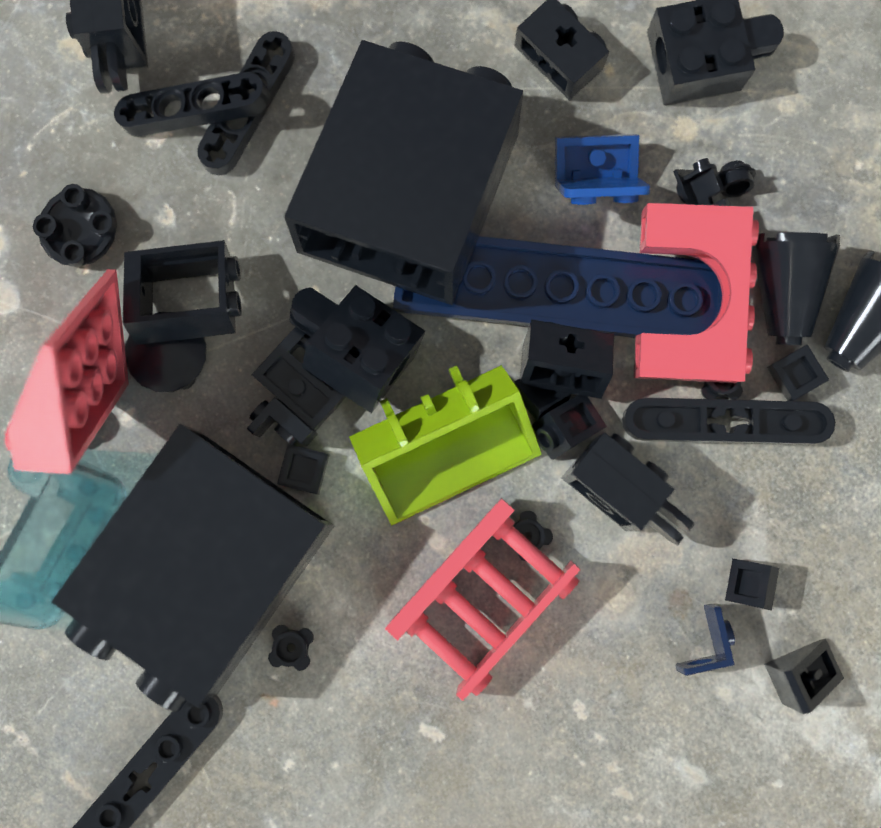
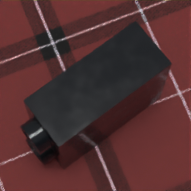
M361 40L284 215L296 252L453 306L518 137L524 90L512 87L510 81L503 74L492 68L475 66L464 72L435 63L425 50L409 42H394L387 48Z
M180 423L51 603L73 618L65 630V635L78 648L102 660H109L115 651L118 650L143 668L144 671L136 680V686L150 700L174 712H179L186 701L199 708L220 692L335 526L200 431Z

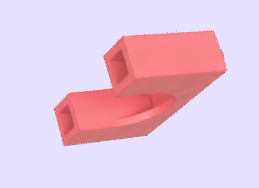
M647 203L642 210L640 253L687 255L703 261L714 271L720 282L722 302L716 319L706 330L699 334L641 333L635 338L634 378L737 383L744 382L745 374H750L753 364V353L751 348H747V332L752 331L754 327L755 309L753 305H749V290L755 287L757 279L756 263H751V248L757 244L759 236L758 220H753V207Z

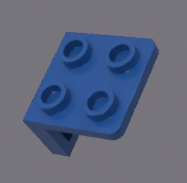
M640 135L555 137V187L564 197L571 198V204H595L596 197L606 196L613 197V202L616 203L638 202L639 195L650 194V185L638 178Z

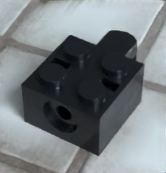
M70 0L71 12L66 13L67 29L71 38L77 39L82 46L85 57L91 58L93 79L98 91L101 94L112 92V84L117 92L127 91L126 69L148 67L142 1Z
M695 0L656 8L648 27L647 35L664 106L742 91L756 70L753 60L771 56L780 45L784 36V27L781 21L773 14L743 19L739 0Z
M357 285L351 289L339 305L313 288L302 289L295 294L290 309V323L311 337L307 341L302 368L371 414L379 405V401L385 397L414 359L426 332Z
M604 432L593 439L561 479L623 530L642 531L649 524L668 541L679 545L684 537L677 529L658 515L657 511L684 531L689 532L695 524L667 500L675 490L666 482L669 478L667 473L650 461L643 464L631 454L634 451V447L616 433H613L610 437Z

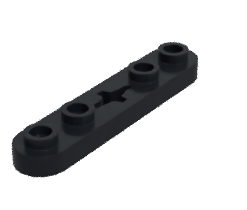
M641 398L629 404L622 417L623 428L632 438L641 441L812 445L829 439L835 430L836 424L834 414L827 406L818 402ZM726 410L730 411L731 418L747 420L748 424L731 427L730 433L726 432L725 425L718 423L707 424V419L722 417L725 415Z
M217 695L199 708L186 701L179 712L172 711L72 828H131L218 726L223 716V706ZM154 762L157 763V768L148 779L149 784L152 786L151 789L148 786H144L134 793L132 797L128 796L127 792L133 788L137 781L134 771L140 774Z

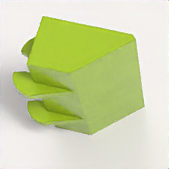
M457 365L449 368L450 376L455 385L454 388L432 398L428 394L420 397L422 403L396 415L388 399L385 398L379 402L387 419L349 436L360 465L391 526L542 455L520 391L502 365L469 381L463 380Z

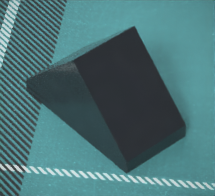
M826 639L815 641L764 664L781 703L801 714L811 713L844 679Z

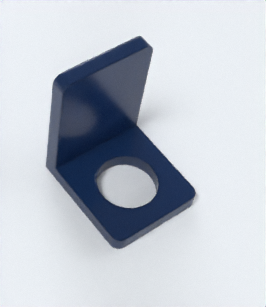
M704 605L715 655L676 663V670L681 674L687 676L735 665L730 647L735 645L734 632L730 622L723 619L721 607L718 605Z

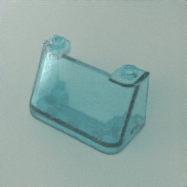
M11 458L8 465V478L11 484L19 491L31 497L0 551V624L32 630L46 629L57 624L65 613L52 604L51 601L126 499V489L122 481L116 476L83 459H80L71 474L14 470L13 459Z

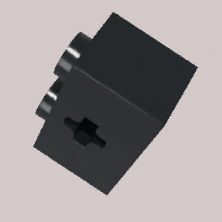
M546 0L517 27L514 47L569 101L604 69L610 52L602 37L594 31L590 32L578 21L575 11L569 5L561 4L558 0Z
M531 319L522 346L519 384L602 399L613 376L614 334Z

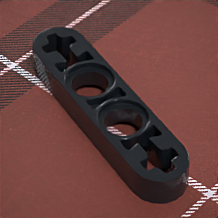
M278 31L263 34L240 73L252 72L257 74L267 82L270 101L266 109L260 114L248 117L246 125L240 129H230L226 121L212 123L202 137L197 153L199 160L209 173L219 176L225 175L234 169L289 73L295 56L292 44L285 34ZM280 46L284 55H275L270 62L268 50L276 51ZM268 65H270L273 74L266 69ZM250 94L247 97H243L244 100L249 99ZM220 132H222L226 137H228L225 143L222 136L220 135ZM223 146L222 149L226 157L224 159L216 158L213 162L209 153L211 150L218 152Z
M243 72L126 95L116 104L114 118L128 134L132 136H146L255 116L264 111L268 106L270 93L257 74ZM254 88L255 91L250 92L249 99L244 100L243 97H247L249 90ZM208 95H220L218 103L213 108L202 109V103ZM181 101V108L175 115H164L165 108L169 103Z

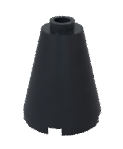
M777 232L776 238H766V242H764L765 233H759L757 244L752 247L757 266L768 336H776V344L802 345L803 337H812L839 251L840 235L836 234L828 237V233Z
M874 251L867 252L861 259L824 346L830 353L826 359L846 372H849L852 367L861 370L881 353V260L873 259Z

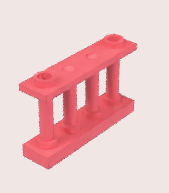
M502 498L385 628L397 641L405 632L411 637L415 634L464 680L458 685L456 695L462 701L471 692L478 696L493 678L489 671L557 596L563 600L580 581L576 577L580 568L575 563L570 561L561 570L513 526L515 521L509 516L515 510ZM491 536L497 541L502 538L550 582L534 602L484 558L486 553L481 547ZM463 568L469 573L473 570L521 614L505 634L456 590L458 585L452 580ZM434 600L440 605L444 602L492 646V649L476 666L427 622L429 617L423 612Z

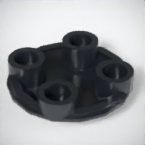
M77 184L65 186L60 193L48 201L41 214L33 221V231L39 236L40 244L48 256L62 265L73 267L92 264L104 256L115 240L117 229L115 211L108 200L96 191L82 188Z
M157 312V313H155V314H163V313H171V312ZM129 335L125 343L126 363L129 373L141 386L155 392L186 390L194 385L205 364V337L135 345Z

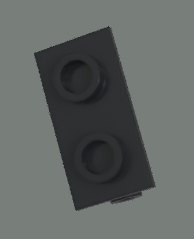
M708 158L695 162L692 165L694 170L676 169L673 171L677 180L676 190L684 204L731 206L728 198H724L716 203L713 202L712 197L725 190L716 165L710 164Z

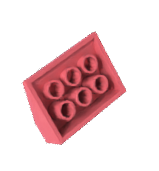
M116 269L106 270L42 345L5 433V446L8 451H11L14 470L71 474L129 385Z

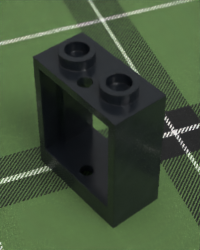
M225 240L124 252L122 324L135 345L236 333L235 317L242 315L240 295L238 291H234V281H240L241 278L237 256H230ZM218 274L219 307L153 315L154 281Z

